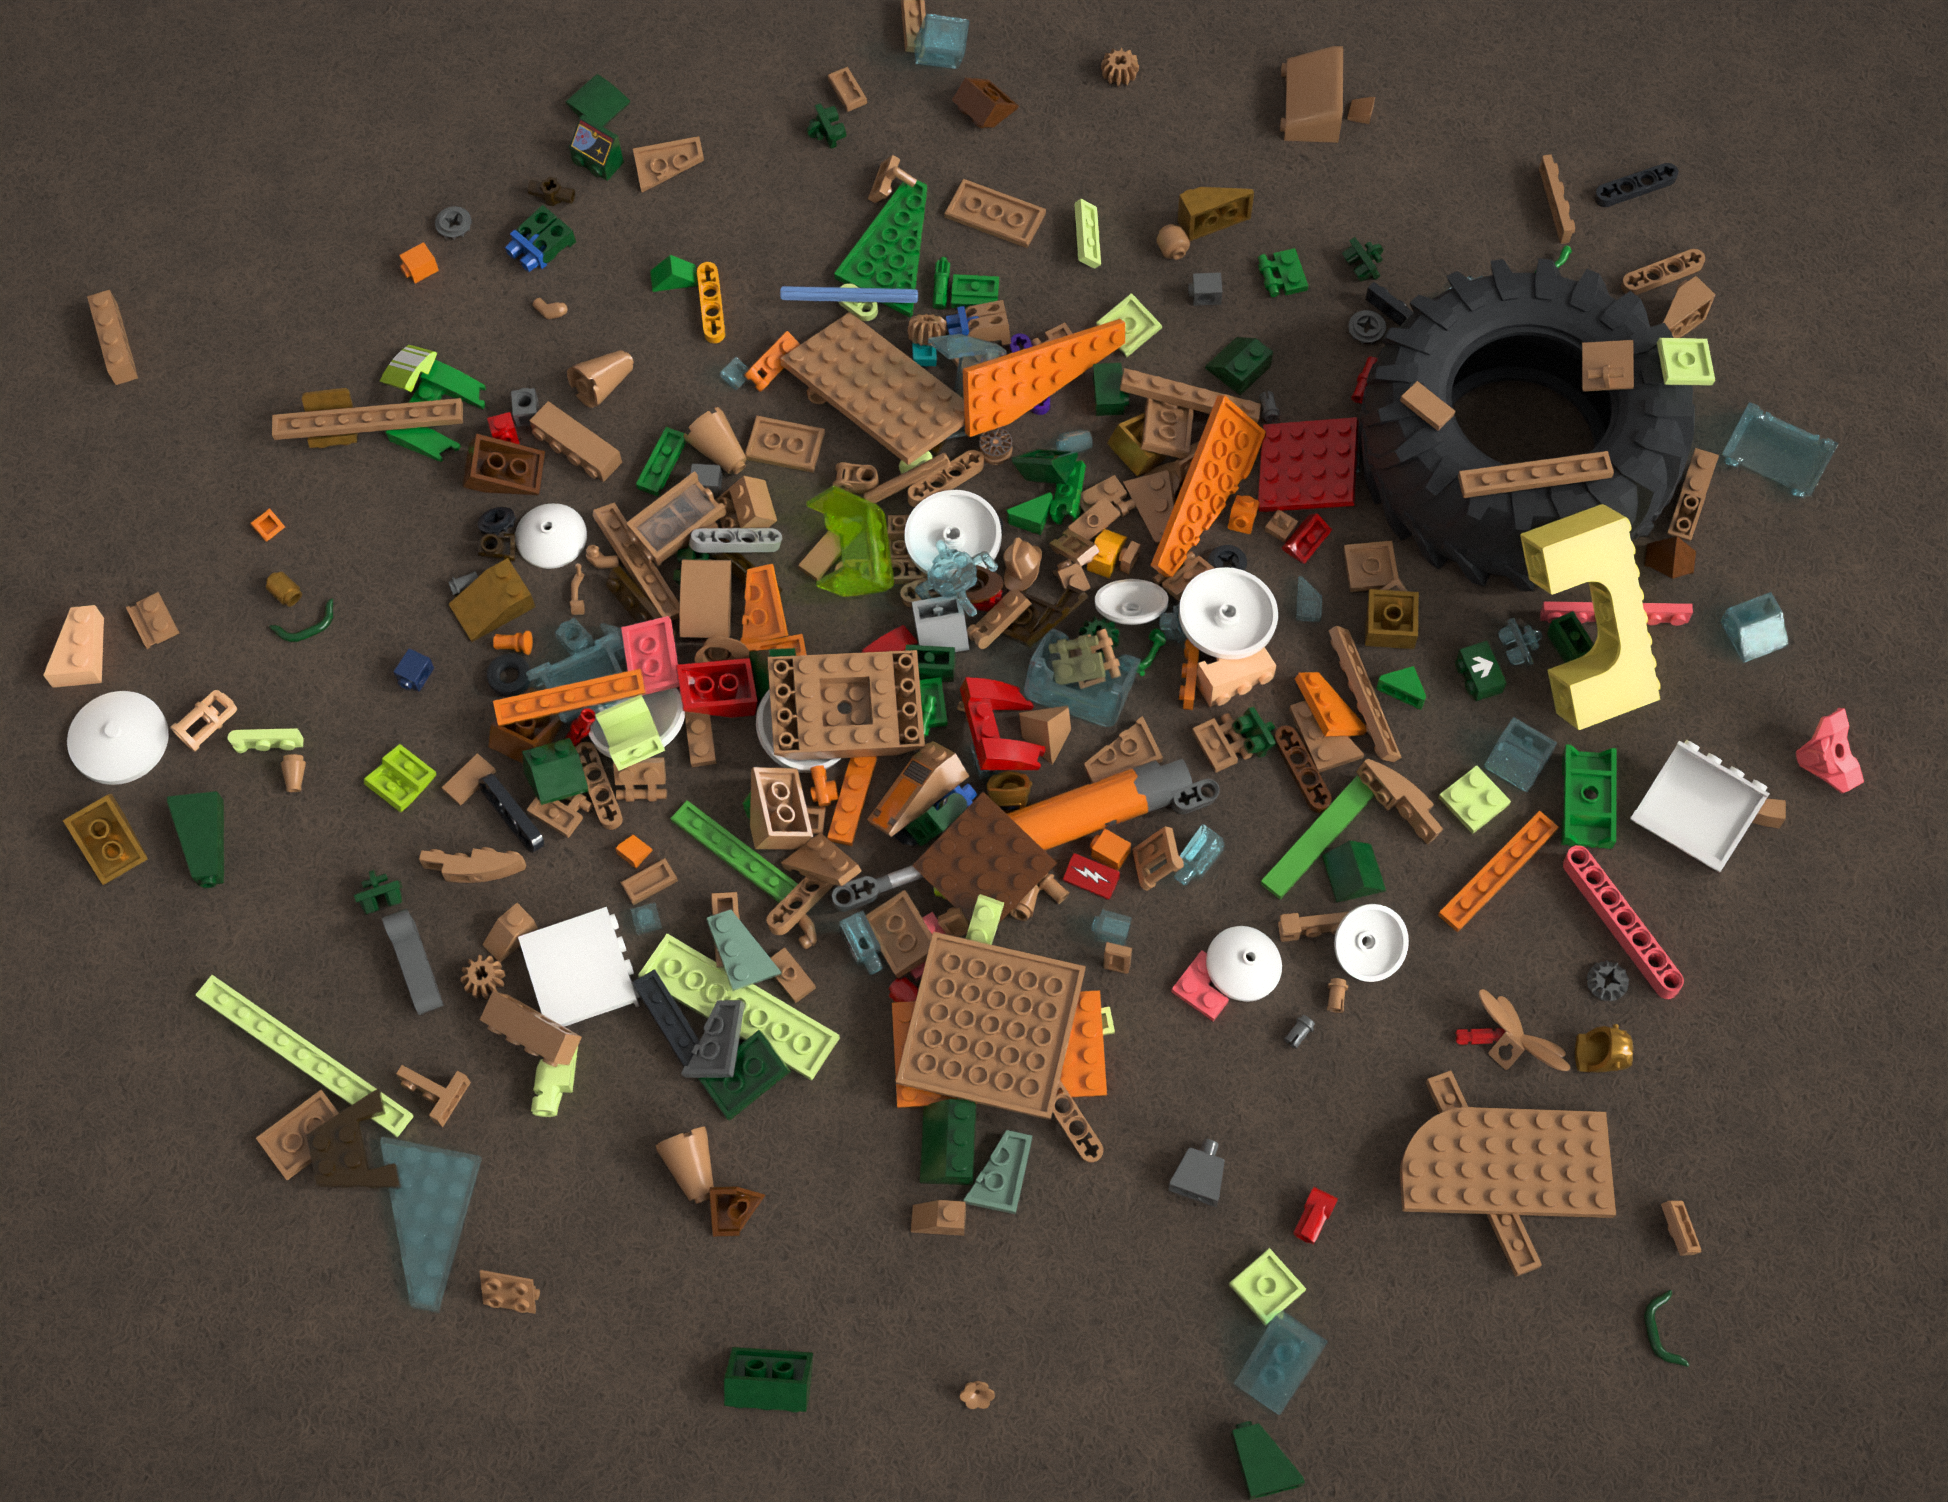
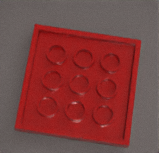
M1357 417L1264 424L1263 429L1266 433L1262 441L1258 494V501L1260 502L1258 506L1259 512L1354 506L1359 427Z

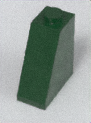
M1251 1421L1235 1425L1236 1429L1232 1430L1231 1437L1249 1500L1303 1487L1305 1483L1304 1477L1259 1423L1252 1425Z

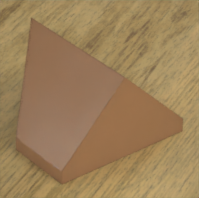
M1061 706L1019 713L1022 737L1028 743L1045 746L1043 758L1053 765L1071 731L1069 707Z

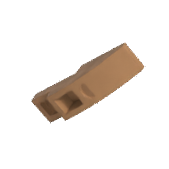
M1695 448L1667 532L1668 535L1678 536L1691 542L1719 455Z
M1370 759L1365 760L1356 771L1362 783L1367 785L1374 793L1377 801L1383 804L1387 810L1395 806L1400 815L1410 823L1418 837L1422 838L1426 844L1432 842L1443 830L1429 813L1434 804L1405 777Z
M482 847L481 849L473 848L471 858L463 853L450 855L437 849H431L430 851L421 850L419 858L425 869L441 871L445 881L457 883H476L501 879L526 868L525 860L519 853L514 851L501 853L488 847Z

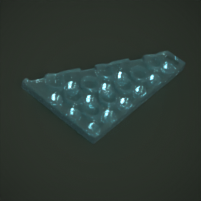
M381 1137L380 1143L384 1165L392 1163L397 1165L402 1186L400 1189L389 1187L410 1305L412 1308L439 1313L482 1158L477 1155Z

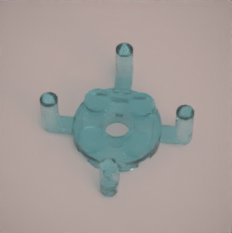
M942 540L937 541L936 548L939 555L932 561L933 566L931 570H928V580L917 585L915 592L921 600L932 598L927 592L931 589H934L946 599L956 596L962 608L972 617L976 615L977 610L967 598L965 591L976 584V566L983 562L992 572L997 570L998 566L987 551H982L970 557L964 551L949 549ZM957 569L955 575L947 577L950 570Z

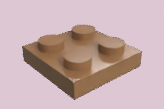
M1392 541L1344 545L1343 552L1350 592L1369 591V589L1380 590L1398 578Z

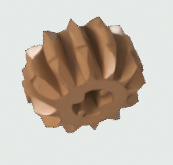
M1122 47L1119 51L1112 48L1111 54L1105 53L1104 60L1101 62L1103 78L1108 79L1109 84L1116 82L1118 87L1121 82L1128 85L1129 80L1134 81L1139 71L1136 55H1132L1131 50L1124 52Z
M918 314L910 318L908 339L913 343H919L921 346H937L944 342L947 326L946 321L942 317L935 316L934 314Z
M478 955L477 962L474 963L473 960L469 959L470 967H462V972L465 975L460 979L462 984H465L464 989L467 993L472 992L473 997L476 999L481 993L484 999H488V992L498 993L495 987H504V982L501 980L505 977L504 970H501L502 965L499 961L494 962L493 957L490 955L485 960L482 955Z

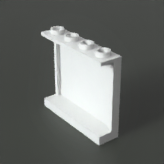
M1688 740L1685 743L1679 741L1630 820L1720 873L1770 793L1766 792L1767 786L1754 779L1751 783L1744 779L1743 776L1745 774L1735 767L1731 766L1730 769H1727L1720 765L1722 760L1710 753L1707 756L1698 752L1700 747Z
M607 907L518 937L541 1013L564 1027L634 1003L635 1007H639L637 998L640 996L633 987L629 976L634 974L629 959L624 960L622 952L627 950L622 936L618 938L616 936L615 929H618L619 926L615 914L609 915Z

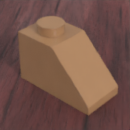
M516 903L497 919L483 946L501 963L520 946L519 936L537 931L538 928L534 919Z
M937 1200L913 1205L911 1232L964 1236L966 1203L962 1201Z

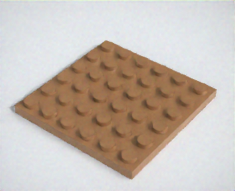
M933 932L896 1084L1051 1120L1086 966Z

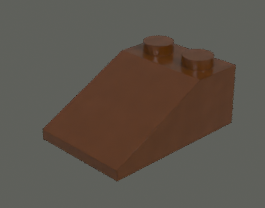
M476 434L468 445L463 487L484 493L539 495L545 451Z
M530 687V688H529L526 692H524L523 694H527V693H531V692H536V691H539V690H537V689H535V688H533V687ZM571 711L498 726L496 719L490 727L488 747L523 764L522 751L550 744Z

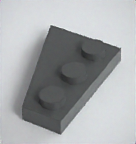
M717 1000L704 1026L705 1032L699 1044H695L691 1052L693 1057L689 1065L685 1066L681 1073L685 1078L733 1077L745 1007L741 1000Z

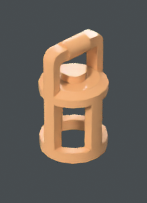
M214 690L202 702H197L195 704L196 707L179 723H174L170 727L178 738L194 752L200 748L199 745L216 729L220 730L223 727L222 724L237 711L234 702L219 690ZM216 699L227 708L220 716H218L220 713L211 705ZM202 717L207 724L191 737L186 730Z

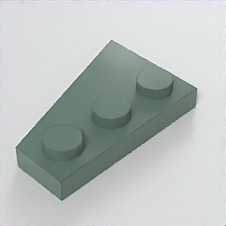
M732 910L707 917L706 920L732 992L781 975L782 972Z
M1006 1130L990 1156V1160L979 1174L971 1191L965 1197L964 1202L966 1204L1016 1214L1032 1143V1135Z

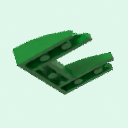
M434 360L429 374H421L422 382L409 402L441 400L442 396L446 394L456 399L461 398L463 402L484 409L485 401L479 400L480 390H486V387L465 373ZM428 427L386 431L390 442L439 462L443 461L440 455L442 452L450 447L456 452L461 447L459 443Z

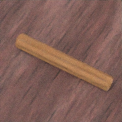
M942 453L864 493V500L868 506H871L948 467L950 460L946 453Z

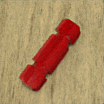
M1492 1028L1470 1029L1469 1032H1467V1029L1456 1030V1042L1458 1045H1468V1042H1471L1472 1045L1493 1044V1041L1497 1043L1506 1031L1503 1028H1495V1031H1492Z

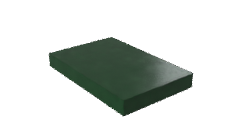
M758 1030L738 1046L733 1077L698 1079L727 1120H731L791 1071L764 1033Z

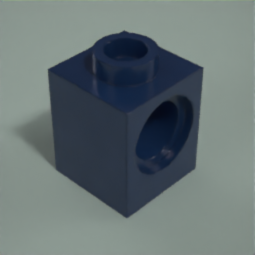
M409 648L394 670V674L398 680L397 683L406 690H411L412 688L419 692L434 670V666L429 657Z

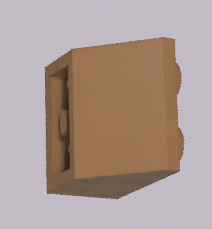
M743 476L715 500L719 505L722 503L725 506L726 515L722 518L720 517L722 528H769L777 521L765 480Z

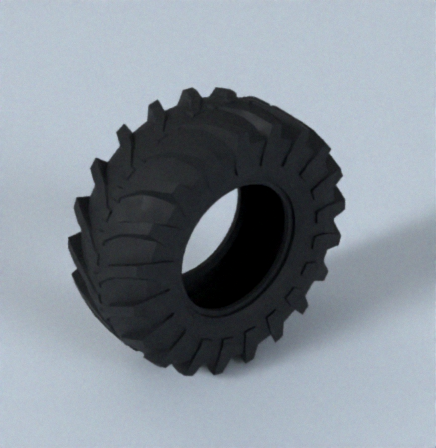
M1539 258L1536 273H1513L1504 259L1490 261L1492 275L1469 280L1458 271L1447 275L1446 277L1452 286L1451 289L1446 290L1433 299L1419 294L1409 304L1414 313L1399 328L1391 327L1387 330L1383 338L1385 347L1379 353L1376 363L1372 365L1366 382L1368 385L1364 389L1359 420V449L1364 466L1365 481L1374 504L1382 503L1386 520L1392 531L1401 541L1412 535L1414 536L1421 554L1428 563L1440 569L1450 559L1457 562L1465 576L1474 584L1485 587L1489 575L1495 574L1507 576L1520 591H1534V583L1529 580L1520 536L1524 532L1604 504L1628 518L1631 524V531H1629L1631 541L1640 536H1648L1654 527L1652 521H1655L1662 513L1663 508L1669 504L1676 486L1682 477L1694 436L1695 405L1692 404V385L1664 384L1657 341L1659 338H1673V335L1665 323L1650 327L1641 299L1633 292L1629 291L1616 300L1610 297L1600 274L1592 270L1586 269L1581 279L1575 281L1562 277L1552 260ZM1633 340L1634 389L1583 391L1582 343ZM1515 380L1542 385L1562 395L1578 409L1586 420L1594 440L1595 448L1590 453L1608 451L1614 474L1612 478L1463 498L1458 479L1459 471L1505 464L1493 460L1478 450L1463 434L1455 416L1437 431L1400 401L1401 396L1418 381L1452 408L1466 393L1492 382Z

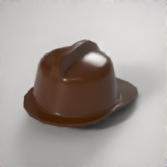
M969 564L962 566L951 577L952 588L969 603H980L989 600L1000 592L1004 583L1000 575L979 565Z

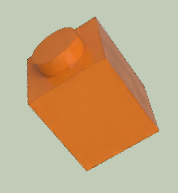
M424 242L400 255L403 263L400 265V268L405 277H411L414 283L439 271L434 256Z
M1104 829L1102 834H1097L1090 844V848H1092L1091 858L1119 871L1130 854L1131 843Z

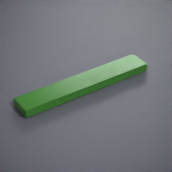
M1356 776L1263 878L1261 885L1277 898L1282 899L1375 796L1369 787L1362 783L1360 777Z
M686 801L671 817V821L778 903L798 885L794 880L689 801Z

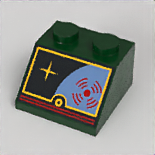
M582 115L579 118L569 145L571 159L577 166L587 168L595 177H602L608 181L624 163L618 135Z

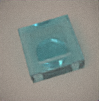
M735 357L719 375L736 391L747 380L744 373L748 368Z
M655 903L630 909L637 935L662 929Z

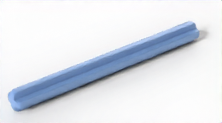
M782 286L780 297L782 300L917 303L918 290Z

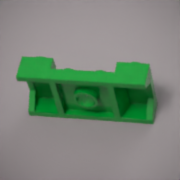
M1565 745L1562 752L1564 803L1561 845L1613 849L1616 843L1617 748H1610L1600 753L1578 751L1572 745ZM1592 790L1596 793L1597 798L1593 800L1587 799L1583 791Z

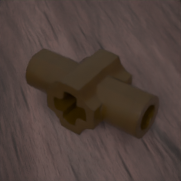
M548 177L541 182L530 180L528 184V194L543 197L546 205L555 206L561 202L573 204L575 200V189L562 187L557 182V178Z

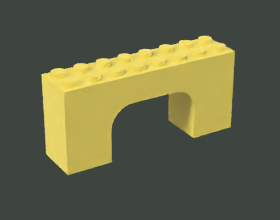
M1604 504L1520 534L1530 581L1551 595L1589 582L1598 630L1596 642L1592 649L1584 656L1548 669L1556 713L1578 730L1660 700L1658 691L1660 690V683L1654 669L1656 661L1650 647L1652 639L1646 626L1648 617L1642 604L1644 594L1639 587L1638 577L1640 573L1635 564V547L1629 533L1631 531V524L1627 517Z

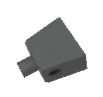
M1204 1139L1200 1151L1189 1148L1170 1181L1168 1191L1217 1207L1225 1162L1224 1159L1215 1156L1219 1144L1213 1140Z

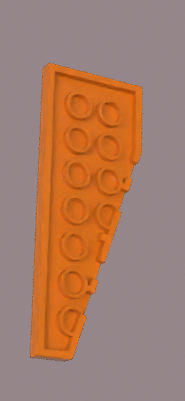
M1117 319L964 368L965 434L972 437L1012 423L1091 368L1093 364L1104 359L1125 344V322Z
M1220 395L1216 398L1151 563V567L1164 577L1174 576L1186 560V554L1189 549L1198 544L1201 533L1209 529L1226 506L1225 502L1231 494H1235L1239 489V482L1248 477L1266 431L1225 395Z

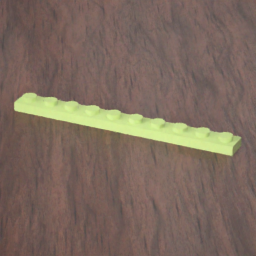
M211 975L196 993V996L201 1001L350 1105L377 1090L215 976ZM381 1092L386 1114L370 1119L398 1137L414 1116Z

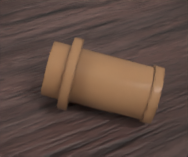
M1047 873L1038 883L1039 889L1044 890L1058 904L1062 903L1070 893L1054 879L1053 874L1049 875Z
M1333 978L1327 986L1330 989L1327 1010L1342 1013L1344 1012L1345 991L1348 990V986L1346 985V980Z

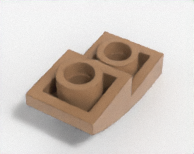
M888 515L887 560L911 559L905 544V527L910 515Z

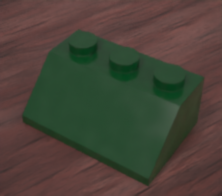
M947 1099L924 1106L920 1184L973 1185L976 1102L964 1099Z
M732 1347L724 1378V1406L806 1412L810 1396L813 1353Z

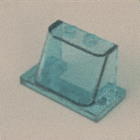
M617 631L594 641L596 645L553 665L547 662L527 671L526 674L530 682L536 687L545 684L546 688L550 689L623 673L615 654L616 651L624 648L623 638ZM617 701L558 714L562 722H568L578 718L583 709L596 710L600 707L608 709L616 705Z

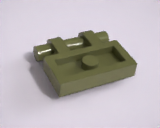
M1082 635L1078 639L1069 641L1061 639L1057 643L1049 644L1050 653H1060L1061 660L1052 661L1056 686L1106 677L1102 653L1092 654L1091 646L1099 644L1097 635L1090 637ZM1081 649L1082 656L1071 658L1070 650Z

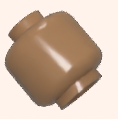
M1169 224L1159 231L1157 244L1163 256L1175 260L1183 258L1190 247V241L1181 226Z

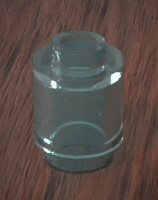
M1077 429L1059 434L1056 446L1057 450L1077 451L1079 454L1087 452L1088 449L1092 448L1093 442L1088 429Z

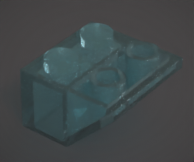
M926 14L914 40L916 64L958 69L965 55L969 20Z
M1771 592L1728 608L1720 621L1743 663L1786 647L1789 644L1783 612Z
M1513 717L1496 743L1484 768L1523 791L1528 792L1552 756L1557 742Z

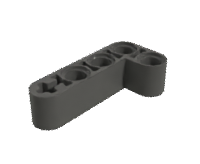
M407 908L383 917L384 927L395 948L418 1015L444 1006L416 924Z

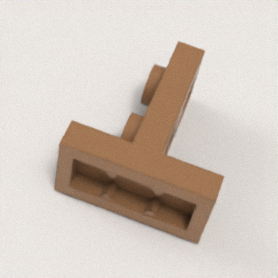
M401 1065L396 1073L402 1081L401 1085L411 1092L417 1089L424 1093L422 1096L426 1100L436 1104L429 1116L434 1123L441 1127L444 1126L471 1083L467 1076L459 1071L455 1073L447 1088L438 1085Z

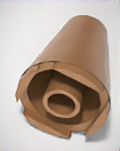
M619 350L575 364L567 370L569 384L571 388L576 387L579 392L576 396L584 405L590 408L599 406L633 370V358L629 353Z
M717 407L715 408L717 412L711 414L710 411H707L697 418L688 427L691 431L689 435L684 433V439L716 465H720L728 474L733 472L738 474L746 467L745 462L747 458L721 408Z
M705 1127L691 1130L692 1133L678 1134L655 1145L657 1152L688 1200H695L696 1204L709 1200V1189L714 1187L708 1136Z

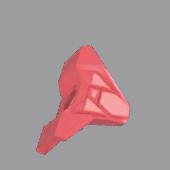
M1838 708L1834 713L1821 717L1812 739L1796 751V758L1800 767L1823 779L1840 793H1845L1864 782L1860 765L1850 751L1847 739L1849 723L1845 708Z

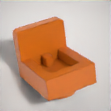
M1237 495L1231 510L1228 529L1251 534L1260 502L1250 496Z

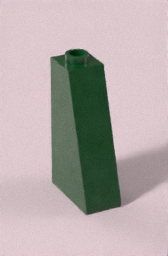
M218 791L168 796L167 803L192 878L198 886L203 888H213L216 884H223L224 800Z

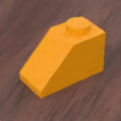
M1104 529L1094 542L1100 552L1094 556L1092 561L1087 563V571L1110 578L1127 537Z

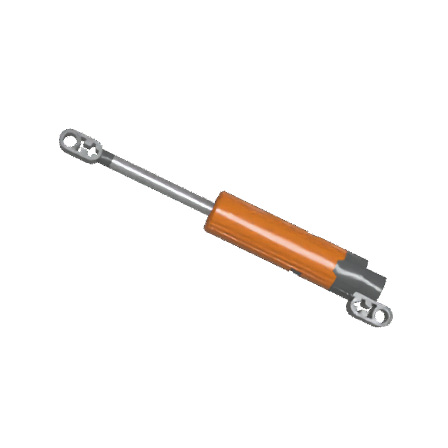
M1183 758L1160 766L1156 760L1103 778L1093 784H1087L1007 813V815L1043 850H1047L1170 804L1177 814L1183 815L1213 804L1219 795L1220 789L1217 782L1212 779H1204L1192 783L1189 770ZM1207 787L1211 789L1213 796L1210 798L1204 797L1201 793V788ZM1194 794V798L1190 799L1186 806L1184 802L1179 803V799L1181 796L1184 800L1191 798ZM909 866L876 879L870 876L861 877L844 884L842 887H836L832 893V904L838 911H849L873 902L879 893L923 878V876L913 866ZM863 885H868L869 888L873 887L870 895H867L866 891L861 892ZM853 888H856V893H858V900H855ZM840 893H847L851 899L846 904H840L836 897Z

